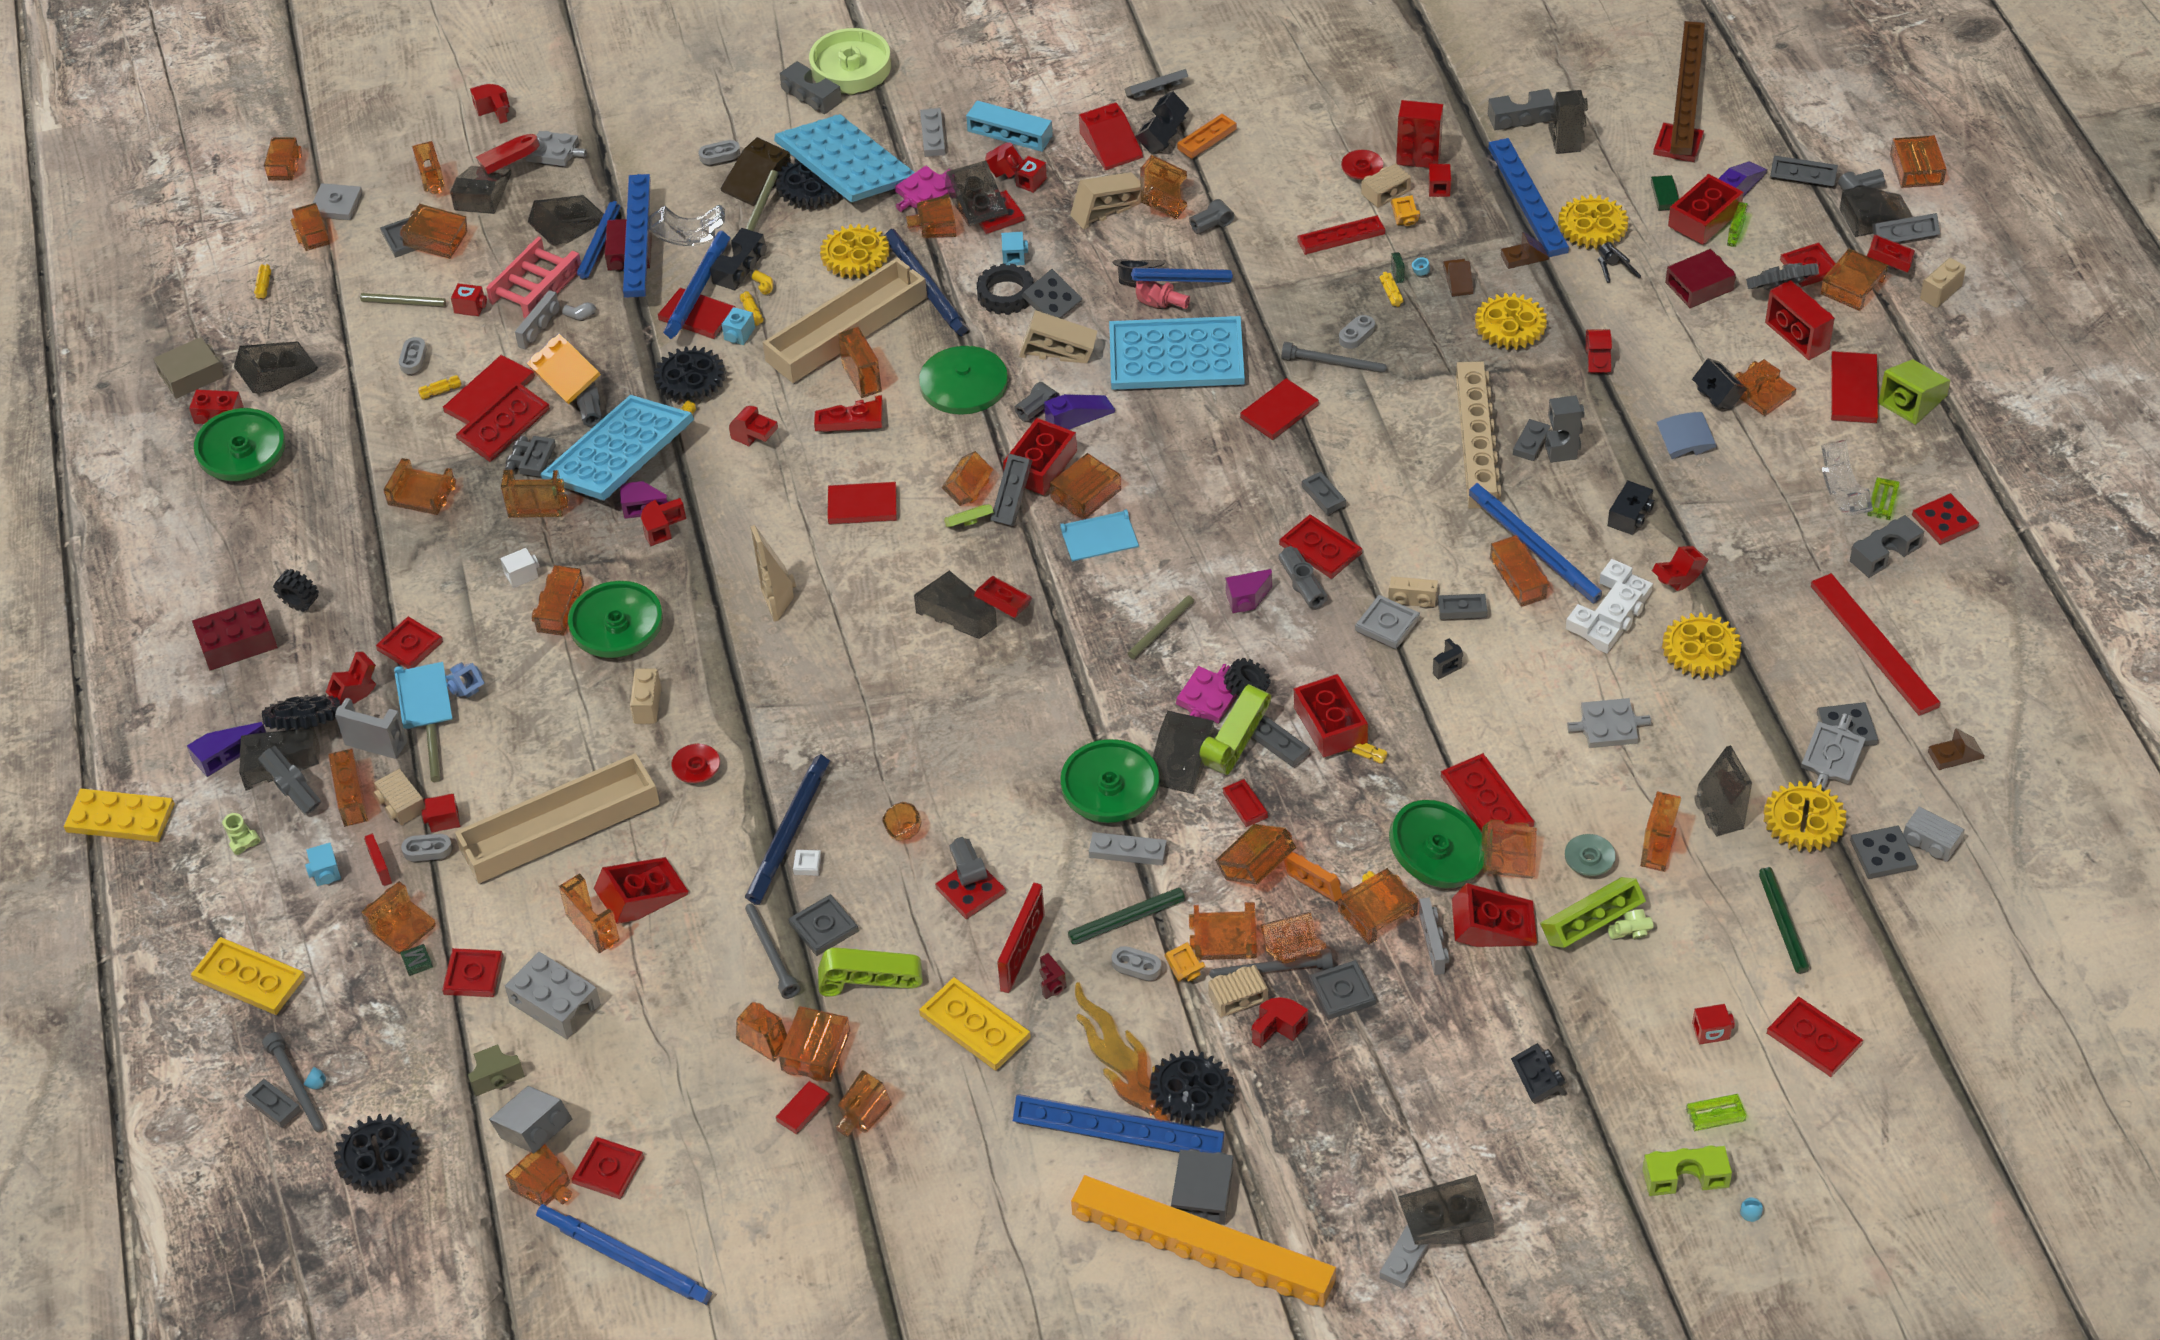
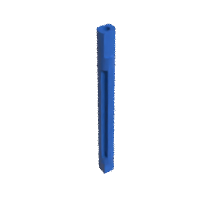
M718 231L672 313L663 331L670 339L674 338L682 329L711 276L710 267L720 254L722 255L731 237L724 231Z
M1476 483L1469 489V496L1591 603L1594 604L1601 598L1602 591L1489 491L1485 490L1479 483Z
M544 1204L537 1210V1217L560 1228L561 1233L689 1300L693 1298L707 1305L713 1294L699 1286V1282L571 1215L565 1216Z

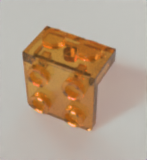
M400 881L386 889L379 898L368 904L361 912L366 929L397 954L406 952L436 926L435 920L410 901L406 886Z
M1310 912L1260 924L1267 954L1277 961H1281V963L1293 962L1297 960L1296 956L1306 954V957L1321 954L1320 950L1327 948L1326 943L1316 937Z

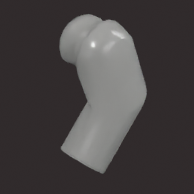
M589 302L583 303L576 308L565 305L562 313L577 320H584L595 313L596 307L593 303Z

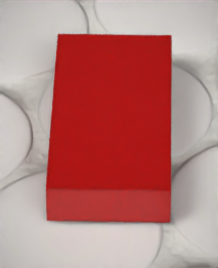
M1245 779L1223 788L1224 796L1246 827L1268 818V812Z
M373 833L366 835L364 840L381 884L384 886L392 884L388 868Z
M808 1081L777 1114L776 1122L797 1135L830 1099V1094L811 1081Z

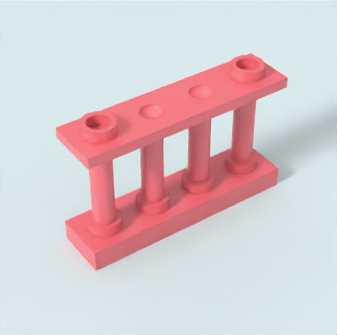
M538 236L486 287L490 304L494 305L501 297L521 305L523 317L526 319L549 290L558 294L577 275L581 264L579 253L571 251L566 257L561 258L545 251L542 238ZM542 258L557 266L549 271L535 265V263ZM529 271L544 279L536 284L522 278V276ZM516 284L531 292L523 297L509 291V289Z

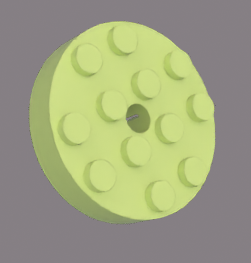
M846 28L830 32L818 39L809 53L810 69L815 82L818 83L827 78L840 86L841 93L849 95L869 90L881 84L891 70V56L888 43L879 34L866 29Z

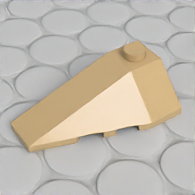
M753 525L750 527L760 588L775 622L780 619L793 600V588L796 587L793 574L788 575L785 565L757 527Z

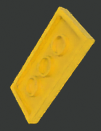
M80 788L63 827L67 833L159 842L175 803L173 798Z
M222 937L216 941L191 973L194 981L274 1015L279 1013L305 979L303 971Z
M955 977L919 1009L921 1017L995 1071L1031 1038L1029 1030Z

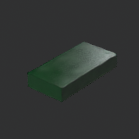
M1673 176L1651 177V186L1658 211L1670 210V207L1679 200Z

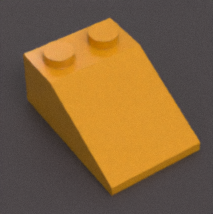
M560 334L552 338L527 363L539 379L568 405L601 375Z

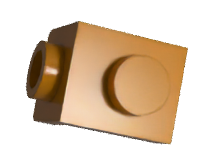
M1413 195L1391 200L1397 226L1403 224L1404 226H1411L1418 222L1421 214L1420 210H1416Z
M1188 942L1164 954L1178 982L1184 979L1190 982L1202 975L1200 971L1205 967L1204 962L1199 963Z

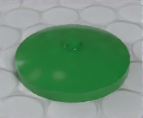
M955 346L934 354L925 362L920 371L919 384L923 398L932 407L942 412L964 415L986 410L996 404L1006 392L1008 375L1004 362L993 352L976 346Z
M253 408L228 410L214 416L200 428L194 440V454L202 470L212 477L226 481L251 479L265 473L279 461L285 449V435L279 421L265 411Z
M610 581L588 589L575 600L568 615L569 631L576 645L589 654L606 658L627 656L642 650L656 638L663 623V613L658 597L647 587L631 581Z
M1118 739L1098 740L1080 747L1068 757L1063 765L1060 777L1062 795L1069 807L1079 815L1098 822H1120L1141 814L1152 804L1159 789L1158 767L1151 755L1136 744Z
M1436 800L1414 801L1401 808L1390 825L1389 842L1395 858L1408 873L1426 884L1440 888L1464 886L1477 877L1485 864L1487 849L1481 831L1473 820L1452 805Z

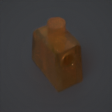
M429 141L412 146L417 171L424 191H430L431 194L440 193L445 184L433 142ZM430 160L431 166L425 167L424 162Z
M949 194L918 202L917 215L906 216L907 228L920 227L923 238L957 237L955 218Z
M752 1002L738 1016L736 1020V1039L769 1060L775 1062L791 1045L782 1019L767 1010L763 1004Z
M864 1070L860 1072L838 1105L843 1118L837 1124L836 1129L842 1135L848 1137L855 1127L863 1133L868 1132L891 1107L892 1102L883 1082Z
M545 1144L534 1154L530 1152L505 1175L509 1189L512 1192L539 1206L542 1204L546 1206L553 1199H556L561 1204H565L572 1196V1191L567 1188L570 1179L566 1168Z

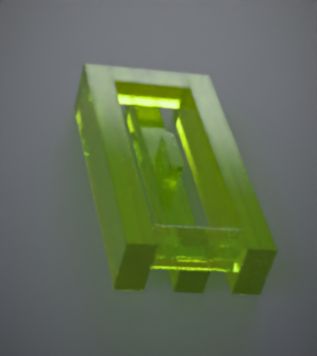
M1739 202L1729 228L1727 246L1736 247L1746 220L1748 203Z
M1876 478L1867 516L1872 517V514H1877L1876 518L1881 519V516H1886V520H1891L1900 484L1899 481ZM1881 484L1884 485L1879 508H1876L1874 506ZM1889 486L1894 487L1888 510H1885L1884 505Z
M1738 1094L1688 1103L1686 1105V1111L1690 1115L1689 1119L1693 1123L1694 1132L1746 1121L1747 1115ZM1734 1104H1735L1734 1107H1729V1108H1724V1109L1719 1108V1107H1724V1106H1729V1105H1734ZM1710 1109H1712V1110L1709 1111V1112H1704V1113L1696 1114V1112H1700V1111H1705V1110H1710Z

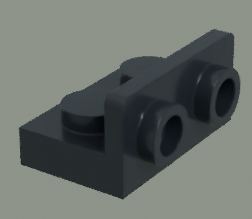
M1536 1043L1511 1058L1534 1104L1557 1091L1562 1096L1567 1094L1563 1086L1567 1082L1559 1069L1555 1070L1553 1064L1556 1063V1060L1549 1049L1544 1050Z

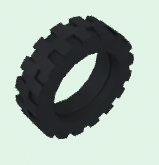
M1003 263L1000 266L993 265L989 270L985 269L982 272L983 274L979 275L978 282L976 283L977 297L980 305L986 307L987 311H993L999 315L1001 313L1010 315L1012 312H1021V309H1026L1029 306V303L1021 295L1034 284V279L1029 271H1025L1024 267ZM1001 282H1013L1023 287L1021 291L1011 296H997L988 291L993 285Z

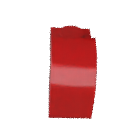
M484 84L470 88L473 105L478 116L495 112L500 124L508 122L506 113H509L508 108L510 105L507 91L503 87L496 84Z
M1011 142L986 153L985 163L996 178L1004 173L1008 178L1016 174L1017 166L1024 162Z
M1610 329L1586 330L1588 373H1611L1612 338Z
M755 406L744 407L729 425L731 439L746 446H750L756 438L766 442L778 429V422L759 414L758 407Z
M681 498L658 505L655 499L643 508L641 520L644 535L650 547L672 539L669 525L686 519L684 504Z
M1694 546L1678 547L1670 562L1655 563L1651 571L1658 576L1660 582L1671 585L1676 591H1680L1691 585L1699 577L1709 559Z
M364 651L355 652L349 671L333 672L325 692L329 696L332 695L333 698L338 697L341 705L346 698L351 699L353 704L367 697L376 686V683L371 679L376 666L375 663Z
M1277 997L1266 1000L1259 1006V1018L1255 1020L1251 1028L1252 1043L1262 1048L1276 1031L1294 1041L1308 1025V1009L1288 998Z

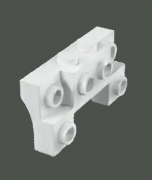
M1611 559L1601 572L1599 583L1612 589L1596 611L1578 604L1566 620V629L1588 640L1596 649L1608 654L1621 634L1629 630L1634 616H1639L1642 612L1645 601L1652 593L1653 583L1633 575L1632 567Z

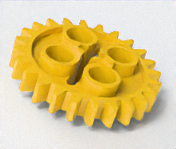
M1591 194L1586 199L1581 195L1580 200L1573 198L1572 203L1567 201L1566 207H1561L1558 227H1560V232L1564 233V238L1570 237V243L1577 241L1578 247L1585 244L1586 249L1590 245L1597 249L1598 245L1602 246L1607 242L1613 244L1614 240L1620 242L1621 237H1625V231L1628 230L1629 217L1626 216L1627 211L1622 210V205L1616 206V200L1609 202V197L1603 200L1601 195L1593 198Z
M849 224L848 229L841 226V231L834 229V235L827 234V239L822 240L823 245L820 246L821 260L823 266L827 267V271L833 270V275L840 272L841 278L848 274L849 279L853 275H857L860 278L863 273L869 276V271L875 272L876 267H883L882 263H887L890 250L887 237L883 236L882 231L877 232L876 227L869 230V225L861 228L860 224L856 228Z
M1504 293V297L1496 294L1495 300L1489 297L1487 303L1482 302L1481 307L1477 308V313H1475V329H1478V335H1482V340L1489 339V345L1496 342L1497 348L1505 345L1506 350L1510 346L1517 350L1518 345L1526 348L1527 343L1534 345V340H1540L1541 335L1545 334L1547 314L1544 313L1543 307L1539 308V302L1532 303L1533 298L1525 300L1524 294L1520 297H1516V293H1513L1512 297H1509L1507 293Z
M1700 612L1698 617L1690 613L1689 619L1682 615L1680 622L1673 620L1672 626L1668 625L1667 631L1664 632L1662 649H1664L1663 655L1668 656L1667 662H1674V669L1681 667L1682 674L1690 671L1691 677H1694L1696 673H1699L1701 679H1704L1705 674H1709L1711 678H1714V672L1722 676L1724 669L1730 671L1731 665H1736L1737 659L1740 658L1742 643L1739 642L1740 635L1735 634L1736 628H1729L1730 622L1727 621L1722 624L1721 617L1714 620L1712 619V614H1709L1705 618L1702 612Z
M1799 781L1798 786L1795 787L1789 782L1787 789L1781 785L1779 786V792L1773 790L1771 797L1767 798L1763 812V822L1767 823L1766 830H1772V838L1779 836V844L1787 841L1789 849L1793 845H1797L1798 851H1801L1802 847H1806L1808 852H1811L1812 847L1815 846L1821 851L1822 844L1829 848L1831 841L1837 842L1839 835H1843L1847 820L1845 819L1846 811L1843 810L1844 804L1843 802L1837 803L1838 795L1830 797L1831 789H1827L1824 792L1821 791V784L1813 788L1812 782L1809 781L1807 786H1803V783ZM1808 800L1809 809L1805 832H1801L1800 827L1804 804Z

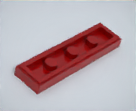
M1378 215L1298 235L1297 241L1304 254L1307 255L1384 235L1385 227Z

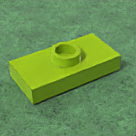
M985 504L945 517L944 522L946 527L963 522L967 526L977 523L978 517L994 512L990 504Z

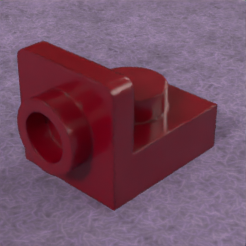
M1049 953L1041 956L1039 972L1044 980L1041 982L1042 995L1045 999H1048L1051 996L1060 994L1067 988L1065 972Z

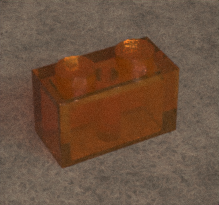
M296 137L271 138L264 163L268 181H293L294 174L298 171V160L302 157V148L298 146Z
M316 203L292 209L294 218L290 219L293 231L298 230L295 232L298 244H303L305 251L330 245L326 228Z
M973 451L960 459L941 488L959 506L968 502L971 504L979 497L980 494L978 492L990 481L988 477L993 469L976 451Z

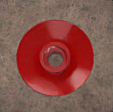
M1354 150L1343 157L1341 168L1349 177L1364 180L1365 177L1380 172L1383 168V160L1380 155L1373 151Z
M690 744L676 752L673 756L671 767L674 775L679 780L687 783H700L712 778L717 773L720 767V757L717 751L709 745Z

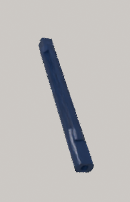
M890 229L884 235L887 237L889 247L901 261L910 267V270L913 269L925 278L927 297L950 328L962 337L969 330L962 317L896 230Z
M822 754L816 756L809 766L745 894V898L754 905H760L825 774L830 760Z

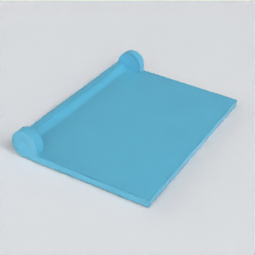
M1127 509L1122 512L1060 524V529L1072 562L1139 547Z
M443 662L405 670L401 666L394 669L403 728L410 729L452 720Z

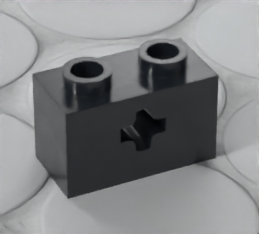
M1710 358L1706 359L1692 378L1698 385L1697 390L1706 396L1708 395L1711 398L1710 403L1718 409L1723 407L1731 410L1747 390L1721 362Z
M1627 480L1609 510L1607 526L1634 535L1637 528L1643 526L1646 513H1650L1654 507L1655 500L1652 499L1653 489Z

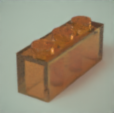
M1517 535L1491 543L1490 560L1520 607L1546 599L1547 588H1549L1548 578L1546 575H1542L1536 560L1530 557L1526 545L1521 543Z
M554 565L551 574L547 575L546 587L544 591L540 592L537 609L534 608L532 612V622H535L537 632L564 636L568 626L570 608L580 596L584 586L580 568Z
M353 749L328 754L338 809L344 827L367 822L368 816L359 768Z

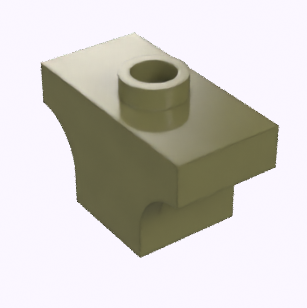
M498 1044L474 1053L476 1068L468 1074L475 1096L502 1088L506 1084L525 1077L518 1056L503 1054Z

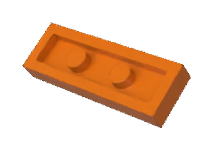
M1220 114L1179 141L1177 149L1192 159L1235 131L1237 123L1224 114Z
M1291 850L1282 855L1289 876L1334 902L1343 897L1340 888L1341 882L1334 873H1329L1318 864L1308 861L1304 856H1299Z

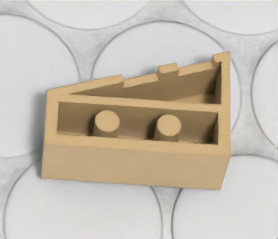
M1132 172L1080 180L1070 216L1083 229L1089 227V223L1096 220L1104 221L1106 216L1116 212L1119 214L1139 205L1145 185Z
M1035 310L1024 336L1019 357L1026 358V355L1039 356V359L1046 360L1047 357L1060 358V361L1088 363L1094 348L1097 330Z

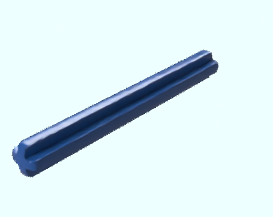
M617 201L610 202L578 268L577 275L580 276V279L588 278L606 241L607 220H615L621 208Z
M1133 268L1131 272L1132 280L1229 283L1233 278L1232 271L1224 269Z

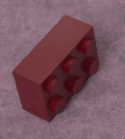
M260 598L192 620L209 671L278 648Z

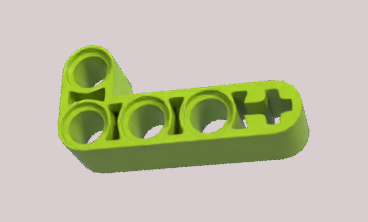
M1247 685L1244 688L1216 738L1207 737L1204 740L1199 755L1205 766L1224 775H1228L1232 771L1271 702V694L1252 685Z
M830 948L823 953L818 967L819 993L826 997L840 994L845 983L911 989L919 987L923 982L921 959L913 954Z

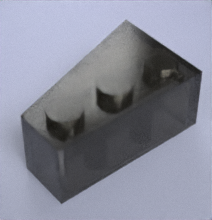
M1581 90L1556 92L1553 103L1555 113H1551L1550 116L1554 121L1548 125L1555 153L1581 152V144L1585 143L1583 127H1586V115L1584 112L1588 110L1587 98L1583 97Z
M950 570L914 594L916 614L931 616L938 623L946 622L953 625L955 630L977 639H981L997 627L996 608L975 597V591Z
M314 727L242 735L239 774L245 790L253 789L252 785L265 780L268 783L273 781L274 778L258 760L263 752L273 746H276L291 765H295L299 771L318 765L320 745Z

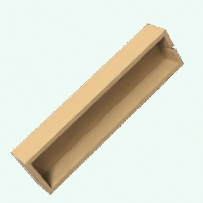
M899 258L892 260L763 342L765 361L790 382L798 381L926 299L925 278L913 269L910 270V267Z
M635 753L455 831L459 849L479 884L655 807L660 803L656 786Z

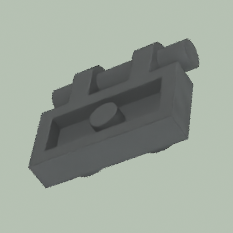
M520 436L519 440L515 441L512 447V454L507 457L505 471L511 474L514 469L519 468L520 474L541 477L540 474L544 471L556 446L555 439L533 436L531 442H528L526 436Z

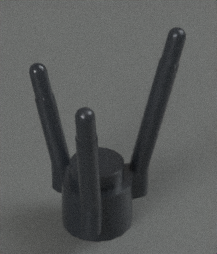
M1604 243L1599 248L1598 252L1601 257L1598 258V262L1601 264L1607 283H1610V277L1606 263L1613 265L1618 261L1637 278H1641L1637 270L1629 264L1630 259L1620 252L1613 243Z

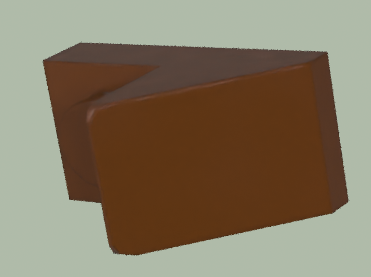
M1522 232L1520 245L1502 248L1500 254L1508 269L1549 260V256L1542 243L1525 232Z
M1465 259L1443 261V269L1451 296L1472 295L1473 283L1470 261H1465Z
M1957 728L1954 730L1952 740L1931 745L1928 749V753L1938 770L1981 760L1985 756L1975 738Z

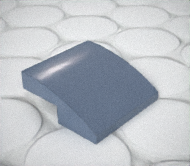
M1703 412L1679 414L1657 422L1671 459L1690 451H1694L1695 455L1717 447Z

